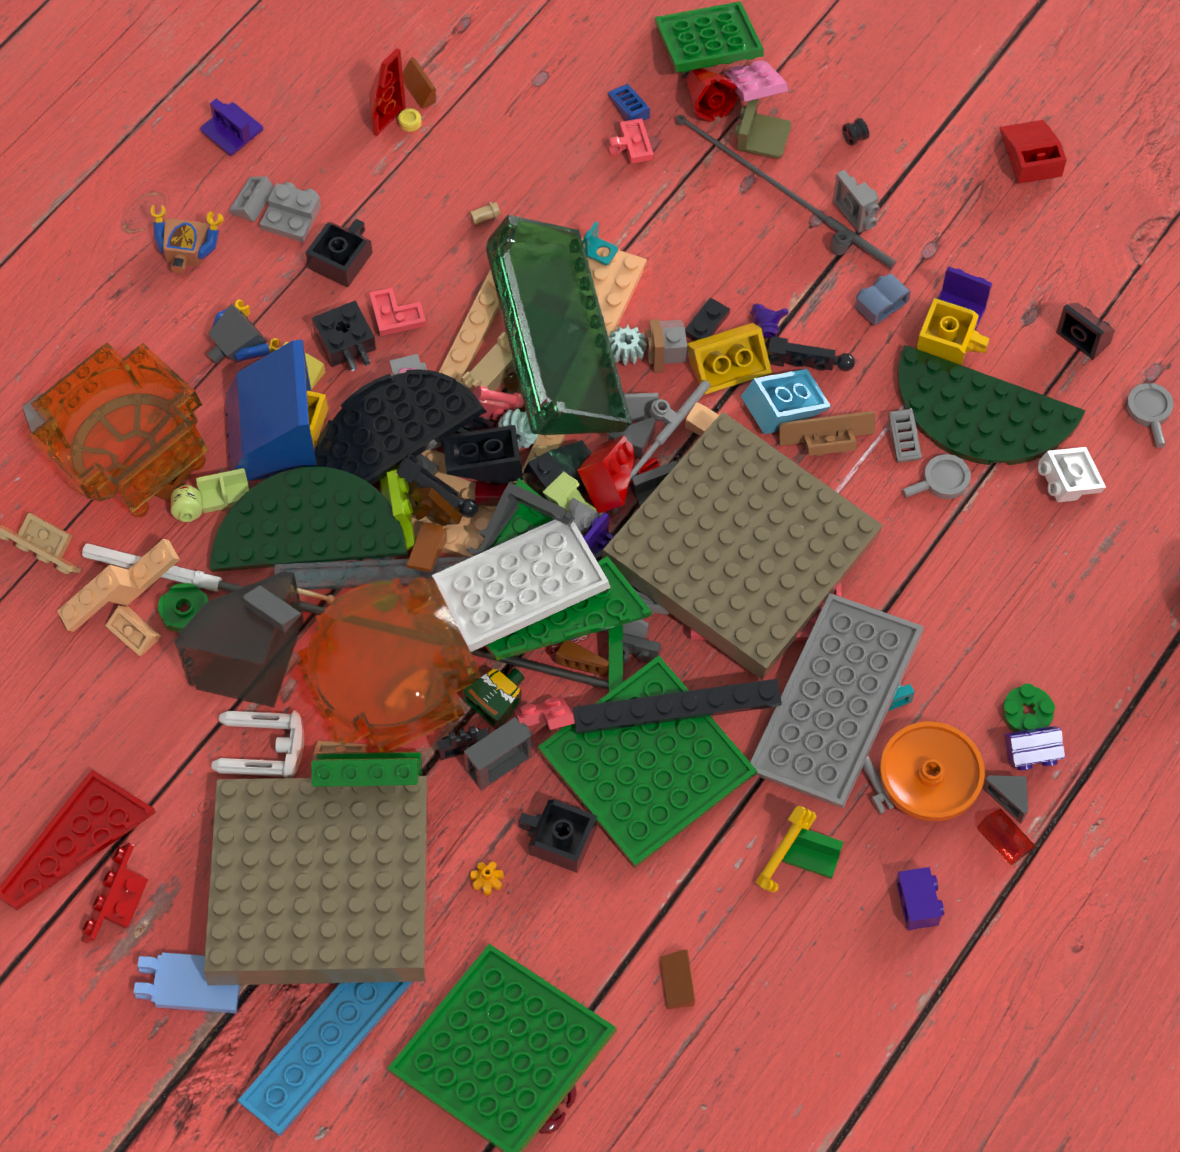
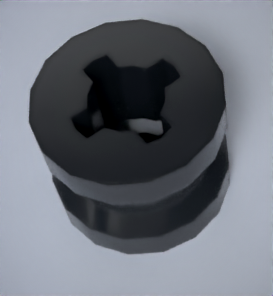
M857 118L852 124L846 123L842 126L844 138L851 146L857 144L859 140H866L870 137L868 126L862 118Z

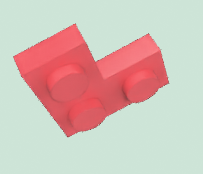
M392 287L369 292L380 336L426 326L421 302L397 307Z
M552 697L545 700V703L538 705L526 704L521 706L519 710L514 711L515 717L520 724L525 723L527 726L546 722L549 729L552 730L575 724L573 713L564 698Z

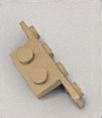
M33 513L27 514L19 533L0 524L1 539L6 541L11 539L17 542L15 545L17 548L26 552L31 550L37 553V559L45 563H50L51 561L57 564L56 569L70 575L71 572L80 573L82 568L62 558L73 537L70 533Z

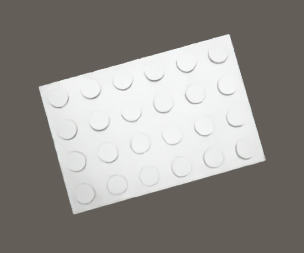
M556 520L550 521L432 575V579L470 652L610 588L609 581L574 521L570 527Z

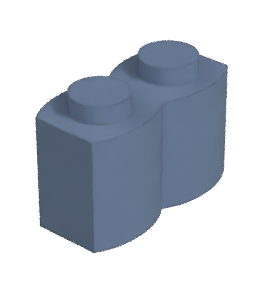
M892 273L885 277L881 276L874 282L873 286L859 291L856 296L855 308L873 325H877L891 313L901 309L909 301L911 291Z

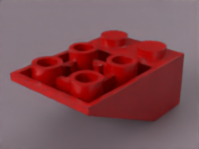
M1044 120L1000 127V132L1018 184L1063 176L1067 161L1060 140Z

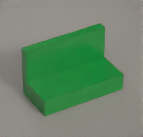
M802 828L782 859V862L832 879L842 851L843 841Z

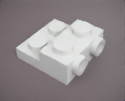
M1086 447L1047 451L1038 461V471L1040 475L1045 476L1048 482V492L1051 496H1055L1057 502L1076 501L1081 495L1101 493L1106 488Z

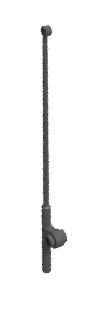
M677 116L676 123L678 125L686 124L817 215L825 221L826 225L838 232L832 237L830 242L832 253L843 255L848 250L849 245L854 243L890 269L895 266L896 261L839 221L831 216L828 217L686 120L685 116Z

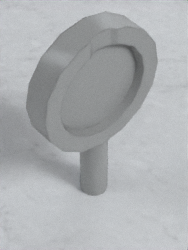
M1145 383L1137 385L1131 390L1126 401L1127 412L1136 423L1151 426L1156 447L1162 448L1166 443L1161 424L1170 417L1173 410V398L1163 386L1158 384Z
M949 454L938 455L927 464L924 472V481L902 489V493L905 498L929 490L931 494L939 498H958L969 487L971 472L963 459Z

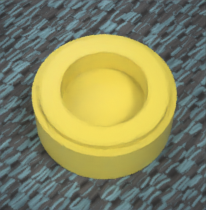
M405 109L398 116L399 126L404 131L413 132L421 126V115L415 109Z

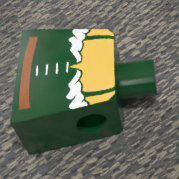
M516 668L506 676L498 669H492L462 690L463 701L493 728L498 729L506 723L520 704L522 693L518 685L525 677Z

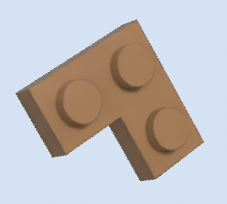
M659 319L650 320L649 329L645 330V338L649 347L648 363L653 364L654 373L664 372L665 346L662 326H660Z

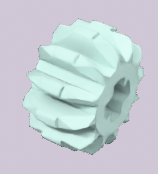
M627 324L625 329L618 326L616 332L610 331L606 347L609 357H614L615 363L623 361L624 366H626L628 361L635 365L637 359L643 358L644 352L647 349V343L644 333H639L638 327L631 330Z
M518 408L515 411L509 409L499 420L498 427L515 425L519 449L522 446L529 448L537 440L539 422L535 421V416H529L527 411L521 412Z

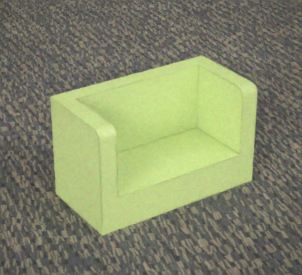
M565 472L543 491L548 501L565 508L570 514L569 505L572 498L579 500L597 512L596 508L585 502L577 490L579 486L578 481Z

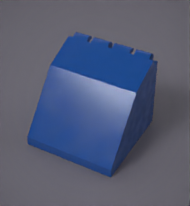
M292 340L237 372L226 393L225 410L227 416L228 457L230 458L229 471L244 468L247 481L267 479L291 469L317 467L307 403V391L312 392L303 340Z

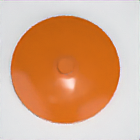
M933 721L914 723L895 733L884 748L879 769L882 787L890 801L904 813L924 821H945L966 812L977 800L985 778L983 758L974 742L959 729L945 723Z

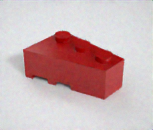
M625 435L599 444L577 470L597 513L624 505L635 458L633 446L627 441Z

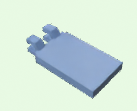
M162 953V955H158L157 959L139 956L137 966L139 972L155 974L154 985L135 982L134 994L136 999L155 1002L156 1008L237 1014L241 985H208L204 973L205 956Z

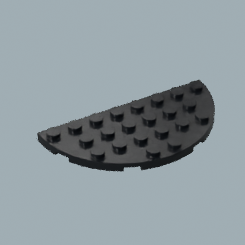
M417 369L406 370V373L393 376L387 374L364 385L340 405L342 409L332 421L329 420L317 442L315 448L317 467H328L346 471L373 485L387 476V472L398 469V466L408 453L417 457L487 411L480 400L467 387L456 381L453 377L443 373Z

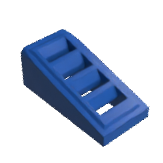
M629 84L608 92V96L625 121L640 118L645 121L650 118V108Z

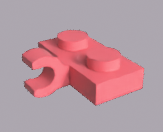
M642 118L620 122L619 128L622 137H612L609 139L610 146H608L610 155H617L626 149L631 164L653 160L654 154Z

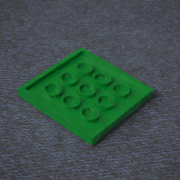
M741 1L655 17V26L676 73L688 72L698 68H710L720 64H731L741 60H753L764 56V48Z

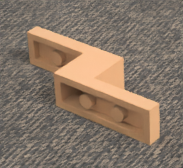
M162 539L129 569L113 565L106 567L57 611L67 630L74 632L109 601L128 606L180 559L170 541Z

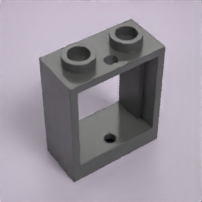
M514 717L464 751L466 772L480 790H483L531 758L532 733L525 723L520 724L516 717Z

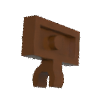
M432 487L415 488L411 495L419 506L418 509L413 510V513H411L417 520L430 514L434 517V521L437 524L447 526L459 524L463 517Z

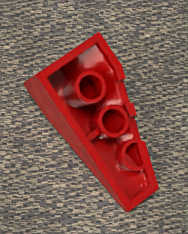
M398 48L381 63L369 93L372 127L375 136H378L406 108L401 51Z

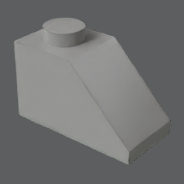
M682 320L659 321L663 329L665 346L664 364L686 362L687 341L685 326Z

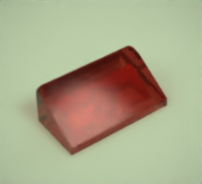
M1001 808L987 815L977 827L981 834L1010 865L1017 863L1036 847Z

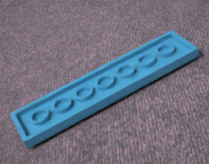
M414 982L340 983L237 1100L238 1103L276 1135L281 1137Z

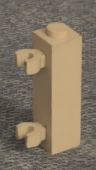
M503 332L497 338V343L472 371L465 373L461 378V384L471 392L477 386H484L488 390L496 391L504 382V378L508 377L506 371L517 367L526 358V344L520 337Z

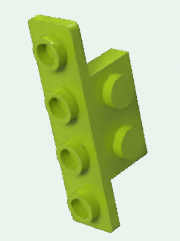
M396 469L387 472V476L380 479L382 495L392 506L393 516L397 521H400L404 530L408 550L412 549L415 544L411 517L413 509L408 498V482L396 473L399 470Z

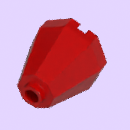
M704 68L691 70L686 77L693 112L706 121L713 122L717 116L721 118L727 116L738 101L737 94L735 93V90H737L736 84L724 76Z

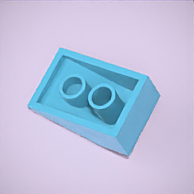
M808 369L755 378L741 395V398L764 434L779 432V423L806 420L831 407Z

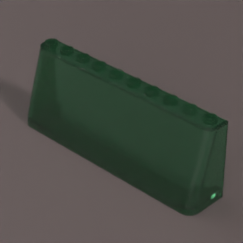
M507 215L489 237L486 244V253L531 432L538 435L624 432L632 424L580 231Z

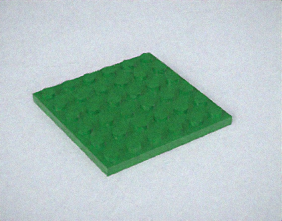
M658 655L595 704L689 690ZM711 716L576 735L575 724L564 726L538 746L539 752L589 813L597 815L599 825L635 868L757 774L755 767Z
M488 944L387 1069L389 1073L500 1151L523 1152L617 1030L614 1025L502 951Z

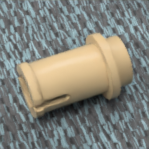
M490 201L488 202L489 205L470 211L474 225L492 218L496 220L497 216L501 215L498 204Z

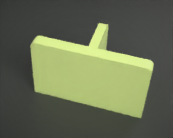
M244 468L196 478L198 490L202 494L204 513L232 508L249 491Z

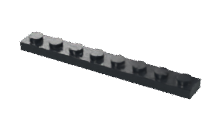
M778 679L577 706L573 707L576 735L778 707L781 706L782 701Z

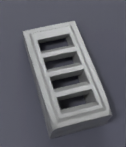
M913 410L890 412L887 423L897 463L921 460L922 456ZM907 429L909 430V431H907V432H900V433H898V431H900V430H907ZM911 439V441H907V442H900V441H899V440ZM913 448L914 451L901 452V449Z

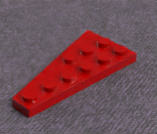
M91 770L0 885V900L15 910H19L155 814V809L94 770Z

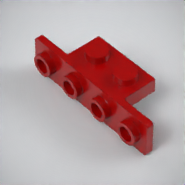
M129 842L122 847H118L112 858V861L115 863L112 870L106 873L102 882L104 889L93 902V915L91 919H87L82 928V933L84 934L82 942L87 944L95 940L103 919L124 929L129 927L148 881L147 878L125 868L135 846L134 844Z

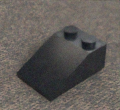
M515 425L452 434L443 439L447 475L496 484L516 482L518 478L523 480Z
M583 440L550 450L529 461L524 469L523 476L535 492L548 500L543 491L565 472L578 481L579 486L577 490L582 496L588 492L577 470L590 456L591 451Z

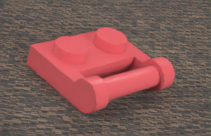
M477 386L472 392L487 411L479 417L491 418L499 421L509 409L514 411L516 408H521L525 400L524 395L521 393L508 394L492 391L484 386Z

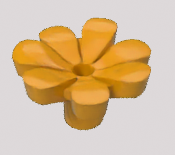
M491 861L486 866L483 862H480L476 866L478 871H471L470 879L474 880L472 885L474 890L478 891L483 888V894L489 896L492 893V888L495 890L502 888L500 880L504 879L505 876L503 871L496 870L497 863Z

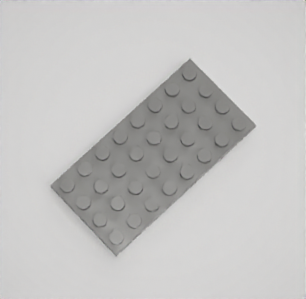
M829 593L781 695L782 704L775 708L750 763L757 770L756 776L844 809L921 639L924 626Z

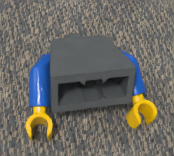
M240 299L236 301L235 305L231 304L215 316L209 336L216 345L207 353L215 363H218L225 356L237 363L266 356L278 349L275 347L279 346V339L273 338L270 341V345L266 344L267 339L248 319L250 306L244 307V301Z

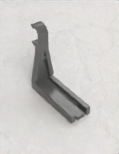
M509 482L486 530H479V534L485 538L482 545L477 550L473 547L467 549L473 556L491 549L499 534L519 509V503L569 527L575 518L565 508Z

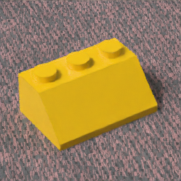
M753 323L687 344L691 367L699 384L706 380L711 385L705 394L772 373L762 329Z

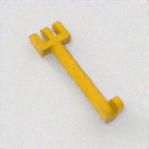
M797 806L788 818L793 824L756 880V883L761 888L773 893L778 890V884L771 879V876L801 829L809 830L816 819L815 812L802 806Z

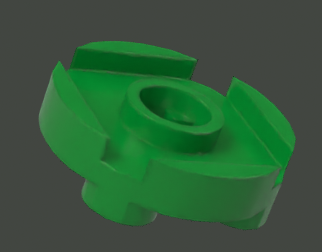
M180 583L170 587V591L165 595L163 594L158 603L159 615L166 628L176 632H190L195 629H201L205 625L210 612L207 595L199 590L196 585L190 583ZM183 603H187V606L190 607L186 612H181L177 609L181 608Z
M1029 683L1023 684L1021 687L1011 690L1006 696L1002 708L1004 722L1013 732L1049 727L1054 717L1055 704L1042 689L1034 687ZM1024 706L1032 707L1035 714L1028 713L1025 715L1023 713Z

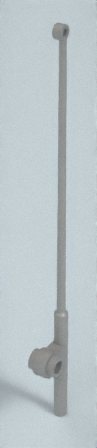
M703 380L677 412H674L670 408L669 403L664 399H657L652 403L649 409L651 417L664 422L666 426L632 469L629 482L655 450L664 444L691 411L695 403L709 389L711 385L708 381ZM588 531L581 532V535L585 536L588 533Z

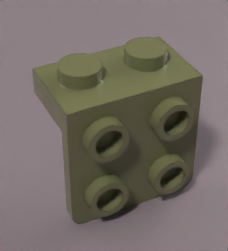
M758 99L748 101L747 106H743L740 119H742V123H738L735 130V137L738 138L737 150L776 159L782 158L790 133L791 122L785 119L758 114Z

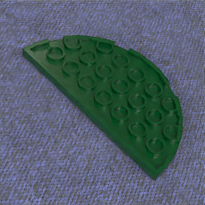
M904 345L900 356L898 390L904 409L913 410L916 428L921 433L924 432L940 449L970 462L991 465V463L1015 465L1043 457L1047 451L1056 450L1062 442L1071 437L1080 425L1086 411Z
M303 467L284 471L265 479L247 491L234 504L217 531L210 557V570L212 572L405 556L408 555L407 542L400 521H397L393 516L392 506L367 481L354 474L334 468Z

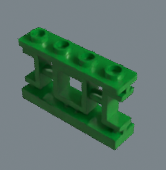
M422 751L318 753L317 760L311 762L312 786L417 785L419 776H422Z

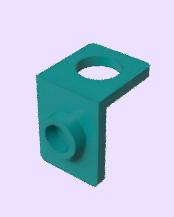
M595 221L591 229L584 235V256L606 266L610 265L619 248L599 238V222ZM605 247L610 250V254L606 257H601L597 254V250Z

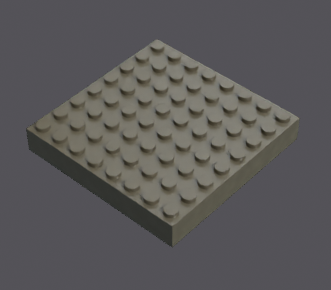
M722 412L603 549L601 560L608 556L631 585L763 680L800 632L803 631L824 605L829 593L833 594L839 584L842 583L876 541L883 525Z
M419 776L417 785L313 787L312 778L217 780L204 963L207 984L259 985L425 981L428 837L427 776Z

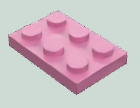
M755 61L749 66H734L730 70L724 71V77L736 84L737 90L735 92L744 102L788 91L787 82L766 61Z

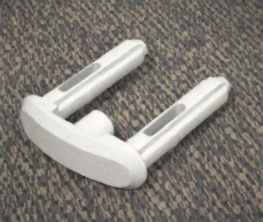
M296 710L292 714L226 711L219 715V722L226 726L290 729L291 733L290 738L277 737L276 752L288 753L286 754L285 761L219 758L211 764V768L220 774L278 776L284 778H293L296 775L304 750L303 722L301 715Z

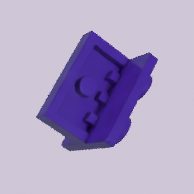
M217 98L210 103L213 118L200 127L201 132L230 156L234 155L263 131V126L234 102L229 105L227 103L223 104Z

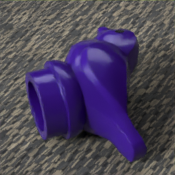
M754 304L750 315H753L754 323L762 329L763 338H771L777 336V331L779 330L778 323L783 317L788 315V309L773 311L761 304Z

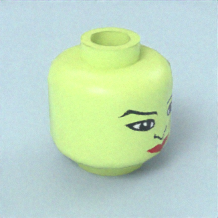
M182 485L172 492L171 514L174 518L183 522H191L201 516L203 512V499L198 489L191 485Z

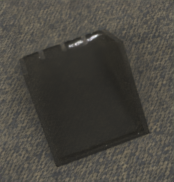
M283 571L208 601L179 632V637L175 640V646L189 686L196 685V690L275 707L304 621L294 573ZM261 585L299 611L301 615L284 634L244 606L242 598L245 594Z

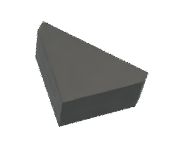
M652 417L608 433V441L625 435L627 441L633 446L635 458L640 460L646 453L655 434V419Z
M989 775L982 789L1021 824L1028 812L1026 776Z

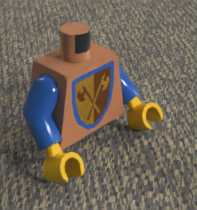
M152 205L150 211L156 219V222H153L154 240L160 253L165 255L166 262L172 263L171 270L173 272L182 274L185 272L186 265H200L202 259H205L216 249L219 234L217 227L224 221L221 214H218L216 222H213L214 212L212 211L207 214L206 219L208 223L166 218L164 222L163 217L166 215V208L161 205L162 212L156 215L155 205Z

